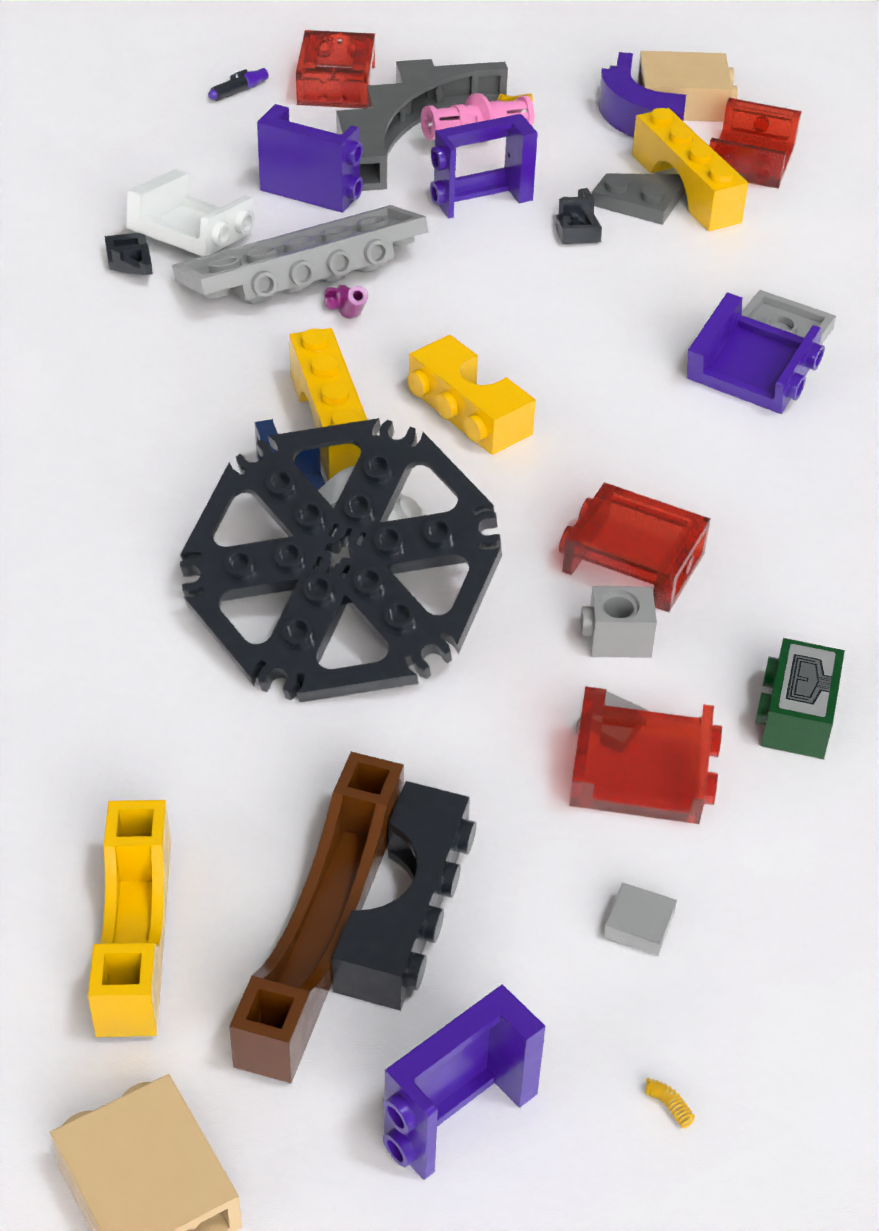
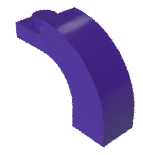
M619 52L617 66L610 65L609 69H601L599 110L603 118L618 131L634 138L636 115L652 112L656 108H669L682 121L684 120L686 95L653 91L636 83L631 77L633 53Z

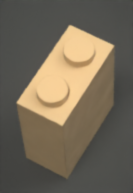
M640 51L637 83L653 91L685 94L686 103L683 121L728 122L730 108H736L738 88L737 85H733L734 68L728 67L726 53Z
M170 1074L153 1082L138 1083L129 1088L122 1097L93 1111L79 1112L67 1119L61 1127L50 1131L57 1165L91 1231H237L242 1228L239 1195Z

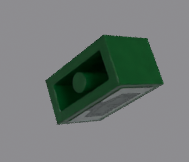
M783 638L779 658L768 656L762 686L772 688L771 694L761 692L755 723L765 725L761 743L762 747L824 760L834 721L845 650Z

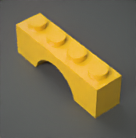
M656 108L652 112L636 115L632 156L649 173L675 168L686 190L689 213L708 231L742 223L748 182L669 108Z
M313 328L304 332L290 333V376L299 401H309L315 428L368 420L332 328ZM341 444L320 448L321 464L327 481L343 469L356 465L361 454L358 446L354 444Z
M166 800L108 801L103 845L105 863L104 920L100 944H93L88 1000L95 1037L157 1036L171 851Z

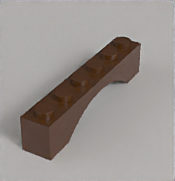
M350 752L332 793L319 845L296 908L275 949L262 967L251 976L230 1023L229 1030L234 1068L292 1084L333 982V954L351 911L362 910L387 849L388 823L404 786V764Z

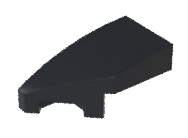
M130 233L104 236L110 270L137 275L153 274L149 246L144 234Z

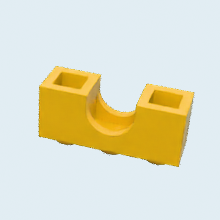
M447 335L409 353L407 381L412 393L423 399L438 411L444 419L449 420L464 432L471 441L479 444L491 455L533 435L536 399L507 377L493 384L478 385V355L452 335Z

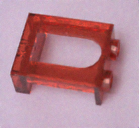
M305 30L296 69L297 105L367 109V85H370L371 70L375 68V33Z

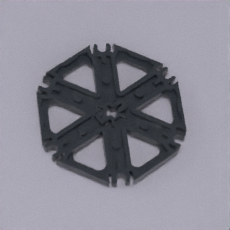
M379 418L269 435L270 446L262 440L256 442L258 452L262 457L259 461L248 462L241 454L237 455L236 461L240 473L232 468L230 462L228 463L180 554L182 558L180 568L184 577L200 576L195 582L182 584V591L188 608L253 686L258 677L261 690L268 692L271 683L275 679L286 678L287 681L283 687L285 698L292 700L298 696L299 702L419 684L417 674L410 670L408 666L414 665L415 671L419 676L427 679L431 676L430 667L424 660L427 655L438 654L448 664L452 661L449 644L456 649L459 655L502 558L500 534L484 535L481 533L485 529L498 527L494 505L424 432H422L418 443L414 427H409L405 437L396 440L392 439L394 428L393 422L390 420H386L382 425H380ZM341 444H354L360 448L361 454L333 508L295 466L294 460L300 452ZM417 465L430 468L458 499L456 506L447 512L387 521L412 468ZM242 493L251 494L288 535L285 538L228 547L220 546L214 541L215 533L230 504L236 496ZM348 544L350 558H342L334 566L331 552L339 554ZM460 563H467L469 566V571L452 608L442 615H433L426 611L394 575ZM293 590L272 635L267 641L260 644H252L246 641L220 609L222 601ZM348 604L388 649V653L385 658L374 663L336 669L324 668L319 662Z

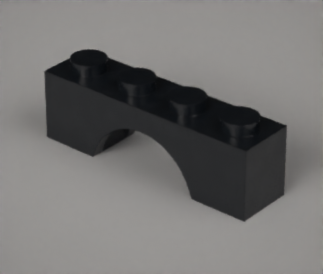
M405 781L388 823V858L400 865L413 882L399 898L384 906L351 911L332 957L334 993L401 1011L408 990L419 989L427 962V956L422 954L427 941L436 943L444 918V909L440 908L444 896L449 898L454 896L461 870V865L456 864L459 854L468 855L473 845L477 824L475 821L469 820V796Z

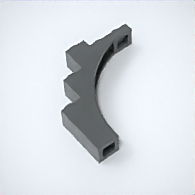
M432 59L396 61V84L367 85V109L337 110V134H343L351 125L359 127V142L363 145V154L360 161V177L363 179L362 191L387 189L388 154L402 135L421 122V112L425 106L433 105L436 109L449 108L452 105H465L468 97L474 93L483 94L489 102L497 101L500 94L507 95L508 67L506 62L434 66Z

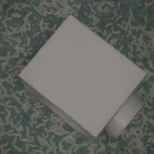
M592 586L590 606L581 607L580 618L581 636H590L591 657L652 658L657 625L653 587Z

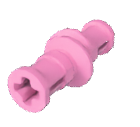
M474 93L468 97L465 105H452L449 108L436 109L433 105L425 106L421 112V128L427 140H435V130L516 114H522L533 125L535 116L533 103L528 96H519L516 101L502 102L498 100L489 102L483 94Z

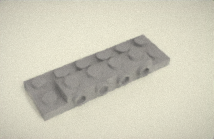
M388 205L172 265L175 281L190 288L192 291L204 295L206 298L223 297L231 291V294L247 301V303H262L270 300L271 296L279 291L284 290L287 293L306 290L309 287L308 285L317 280L334 282L345 278V275L352 270L358 269V271L367 272L382 267L381 264L395 258L393 245L410 244L415 241L414 236L427 233L426 216Z

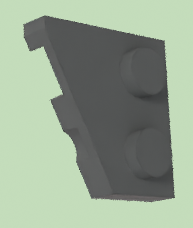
M606 173L592 191L595 207L663 225L686 190L679 174Z

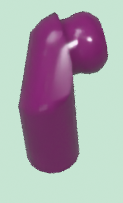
M338 285V288L328 287L324 291L325 307L329 310L339 309L341 315L348 319L359 316L368 300V292L361 286L349 288L346 285Z

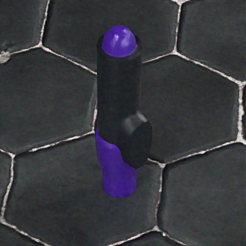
M265 68L249 72L247 69L238 71L230 76L229 81L212 87L208 97L211 100L219 101L243 90L251 89L269 78L268 71Z

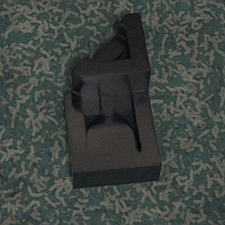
M588 188L579 189L578 197L564 196L559 199V214L555 216V226L562 244L601 242L602 226L594 215V197Z

